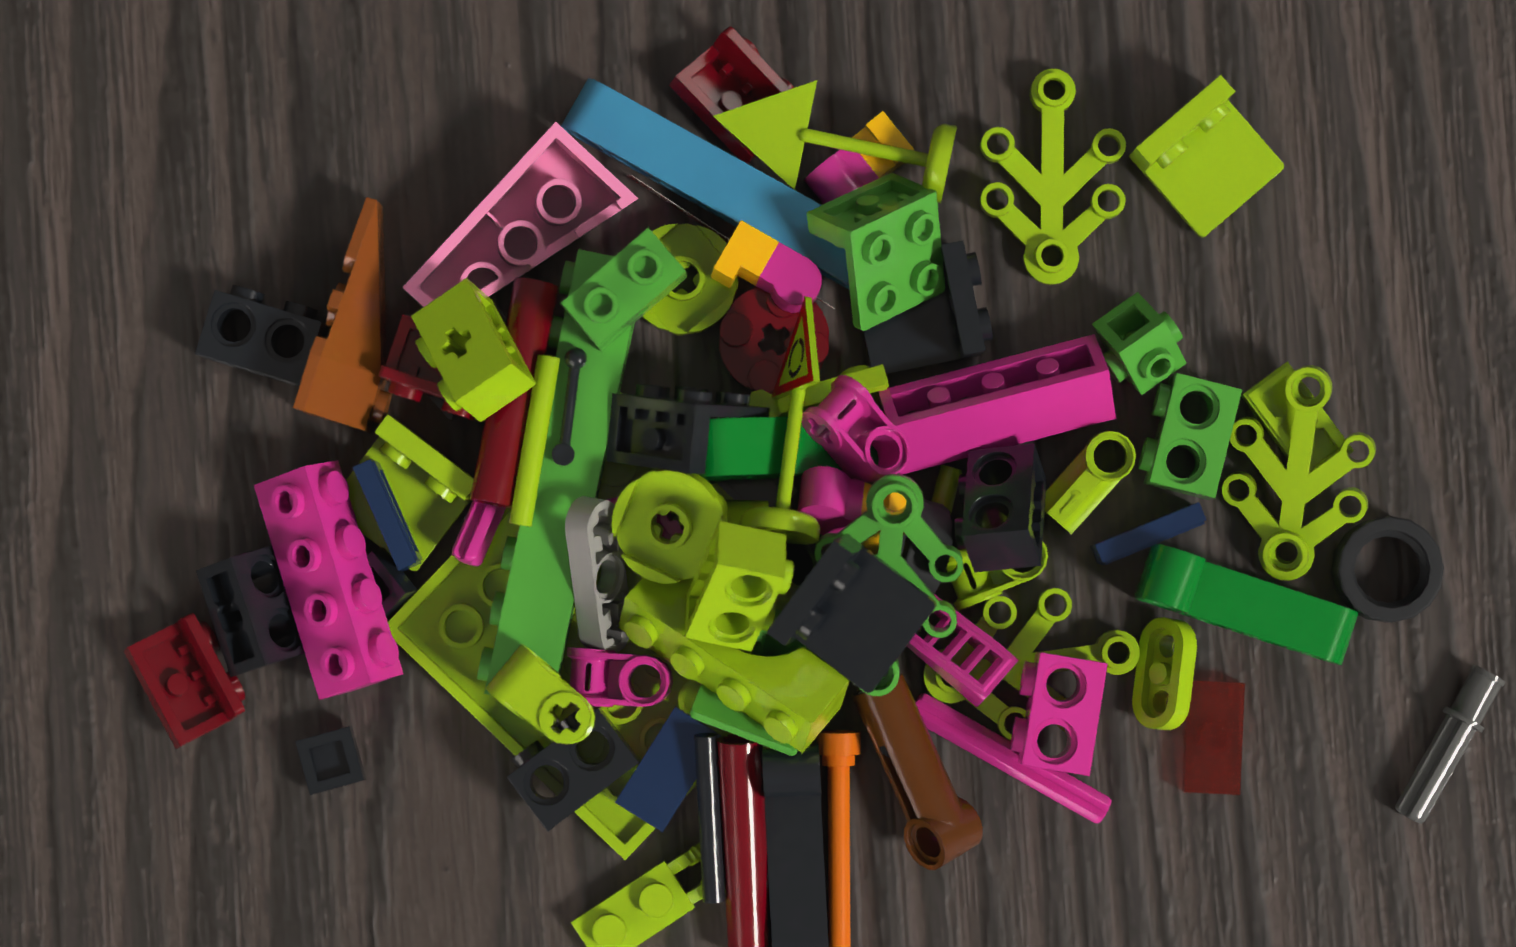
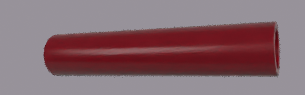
M516 277L514 279L505 326L534 378L538 355L546 354L559 287L545 281ZM532 388L486 418L470 500L497 507L512 508Z
M728 734L717 739L728 947H772L762 745L735 734Z

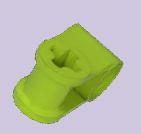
M1042 542L1041 566H1034L1027 572H1017L1013 569L974 572L967 551H960L963 564L967 563L970 568L976 588H971L963 567L961 575L951 582L958 598L953 603L956 611L1003 593V590L1032 580L1040 575L1046 567L1048 559L1047 547L1044 542ZM952 556L949 558L946 568L947 572L954 570L957 565L956 560Z
M522 643L485 687L493 697L521 719L527 720L547 738L556 743L574 744L581 742L590 735L594 728L595 713L589 701L560 678L561 675ZM576 704L579 710L575 718L581 724L578 730L565 728L559 732L556 729L560 721L559 717L554 713L558 706L570 708Z

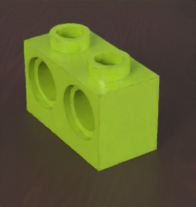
M718 521L686 594L685 638L752 651L761 630L767 631L773 623L778 593L785 595L791 584L793 561L786 559V535Z

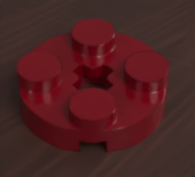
M758 287L752 288L740 295L726 313L720 324L719 350L727 371L736 382L752 391L762 389L773 394L799 312L790 313L780 309L774 303L770 293ZM814 302L812 307L820 372L829 352V328L822 310ZM772 325L776 331L783 328L788 331L790 336L784 341L786 351L783 354L777 355L773 349L765 352L760 349L758 343L765 338L762 331L763 328Z

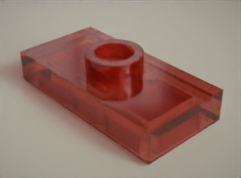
M1193 680L1190 709L1185 719L1182 792L1240 795L1245 683Z

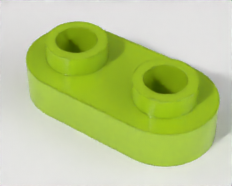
M1160 617L1150 621L1140 636V657L1136 664L1132 706L1135 717L1143 726L1150 729L1173 730L1184 722L1189 713L1197 653V639L1192 627L1185 621Z

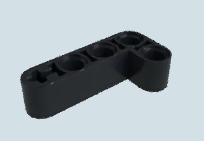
M812 742L803 754L798 751L795 756H790L762 745L772 947H829L818 742Z

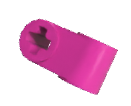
M839 375L831 383V392L817 407H808L803 412V428L815 442L826 450L850 479L855 478L866 483L874 482L886 475L899 474L909 462L910 449L904 434L893 425L876 405L868 390L852 377ZM871 445L875 447L878 453V466L871 458Z
M566 648V656L571 658L570 686L585 697L592 706H652L665 700L671 692L673 685L672 671L668 664L658 657L616 653V650ZM590 664H591V666H592V667H591V681H590V690H589V689H588V681H589V668H590ZM643 664L653 666L661 678L659 690L651 697H643L637 694L631 683L633 672Z

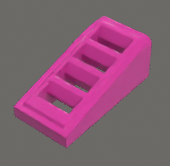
M942 610L933 612L941 619L935 627L942 628L949 624L951 618L948 613ZM956 611L957 625L954 631L958 635L942 653L933 647L939 638L932 637L929 634L924 639L916 634L907 647L977 708L1013 668L1018 659L999 642ZM967 642L975 650L959 667L951 659ZM984 657L992 665L977 681L969 673Z

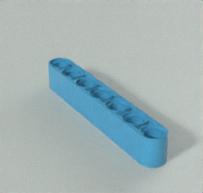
M587 79L561 125L565 131L733 226L737 227L741 220L810 259L817 265L823 276L849 289L845 249L836 247L833 243L809 233L806 212L821 206V204L594 79Z

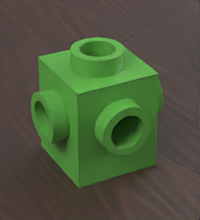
M1138 292L1092 323L1106 349L1103 356L1110 375L1117 383L1127 379L1140 395H1143L1187 364L1177 345V342L1183 339V336L1175 322L1165 311L1158 314Z

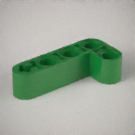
M788 417L710 419L705 474L698 475L706 479L710 484L727 480L779 479ZM801 423L794 478H801L804 471L817 466H829L842 471L826 450L808 435ZM871 445L870 455L873 462L878 466V453L875 447Z
M1162 544L1151 546L1134 597L1142 602L1342 666L1359 613L1350 608L1206 562L1205 558Z

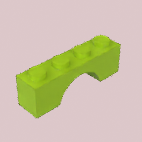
M643 577L625 597L618 628L623 630L636 645L642 648H649L671 663L681 676L690 680H696L717 694L725 706L734 711L743 712L762 725L773 739L781 743H788L803 754L841 708L850 680L804 647L789 654L765 657L752 655L736 648L685 638L686 594L693 578L664 584Z

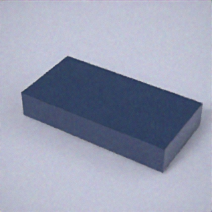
M369 459L352 467L398 571H406L421 564L423 559L381 464Z
M1197 502L1090 547L1097 564L1106 565L1205 524L1206 517L1200 503Z
M675 706L615 803L663 832L696 780L694 735L699 733L717 734V739L722 735L702 722L693 719L689 714Z

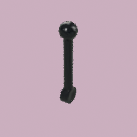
M578 347L569 349L565 354V363L569 367L561 433L559 444L552 451L554 462L561 466L571 464L575 457V451L570 446L580 369L587 362L585 351Z

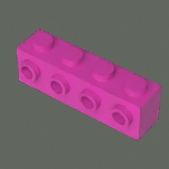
M1095 334L878 391L882 412L904 434L909 444V462L905 469L899 473L900 475L968 458L969 450L1014 446L1116 419L1110 373Z
M339 461L303 466L254 485L319 700L355 691L403 675L398 657V646L389 628L382 605V594L375 582L367 559L365 538L358 527L349 497V486L342 474Z

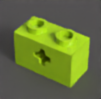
M465 278L411 316L421 335L415 341L425 360L433 368H438L443 380L437 383L438 388L446 402L455 411L463 408L478 421L482 422L536 385L492 299L469 279Z

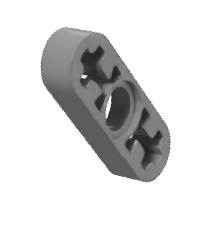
M581 496L571 504L565 520V533L579 637L586 648L616 650V653H618L629 640L626 633L618 628L624 600L629 592L625 561L621 556L623 551L618 545L617 536H613L611 526L615 504L608 500ZM601 565V576L599 583L596 586V577L599 567Z

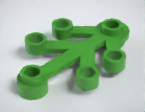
M890 474L883 476L870 487L866 499L867 510L840 532L827 533L819 538L815 546V559L818 563L823 556L821 549L824 545L832 543L835 539L847 533L859 543H862L880 530L878 553L875 555L933 598L937 603L933 612L942 610L949 614L951 620L945 627H934L929 622V617L923 624L925 631L932 637H947L956 628V611L950 603L938 600L901 556L903 532L929 560V571L937 581L948 583L956 580L963 571L962 555L957 548L951 545H944L921 517L924 499L920 487L912 479L904 475ZM891 493H899L906 499V504L899 511H891L884 504L885 497ZM942 555L952 556L957 562L955 569L947 573L939 571L935 566V561L938 557ZM898 659L875 690L866 694L883 696L896 687L900 674Z

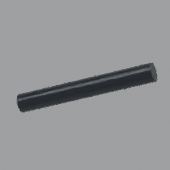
M699 733L694 735L702 895L704 903L715 904L725 901L717 734Z

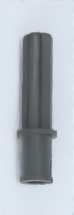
M1473 664L1471 672L1450 708L1444 706L1442 711L1447 715L1396 803L1395 809L1400 814L1416 823L1422 824L1426 821L1475 732H1483L1484 727L1480 724L1500 688L1506 683L1504 680Z

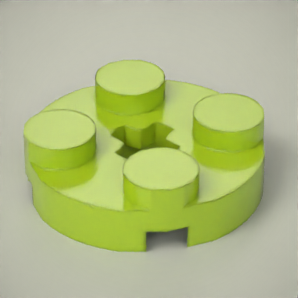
M677 223L664 225L653 230L654 235L685 270L693 266L698 274L693 278L696 286L695 290L687 293L684 289H680L677 292L671 291L642 317L655 328L678 336L700 333L713 327L729 311L738 289V276L731 288L711 278L713 268L727 243L714 231L699 225H678Z
M653 469L629 484L618 497L612 514L611 526L613 536H617L618 545L623 551L622 558L638 575L658 583L680 582L695 576L718 521L727 522L728 507L724 497L716 492L714 487L700 475ZM673 511L680 516L679 522L684 525L683 534L675 533L669 540L661 536L663 526L657 523L656 519L658 514L667 516Z

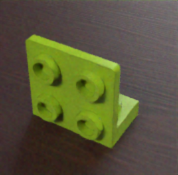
M1222 75L1217 77L1138 145L1129 156L1200 238L1206 237L1284 169V163L1228 100L1236 91Z
M387 415L374 432L379 436L359 464L369 459L381 464L423 559L421 564L410 568L411 571H418L471 502L470 494L474 477L397 419ZM353 470L346 481L349 486V497L358 527L363 535L379 547L385 548L391 555Z

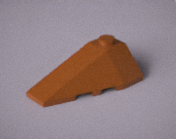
M366 197L344 258L343 272L349 273L346 284L338 283L336 289L332 290L327 304L326 325L331 326L328 337H315L293 408L305 414L371 434L374 423L381 424L386 417L392 393L384 391L387 381L378 376L381 365L385 366L387 362L383 206L377 200Z

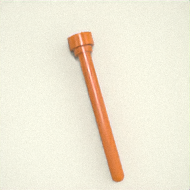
M824 730L818 734L816 742L819 744V755H822V766H827L829 947H851L850 766H855V755L861 754V731Z

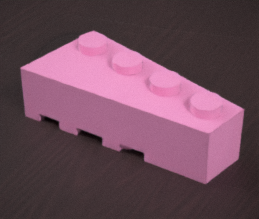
M555 122L402 288L422 307L431 303L465 278L469 279L490 297L513 282L516 277L522 276L639 198Z

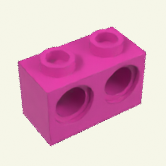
M1038 651L1035 653L1034 663L1024 662L1019 694L1028 696L1025 718H1015L1010 746L1011 751L1019 752L1018 762L1021 765L1090 776L1108 663ZM1059 668L1069 669L1076 679L1074 693L1065 700H1054L1049 695L1046 687L1049 675ZM1058 724L1064 728L1067 734L1066 747L1057 755H1044L1038 748V735L1044 727Z

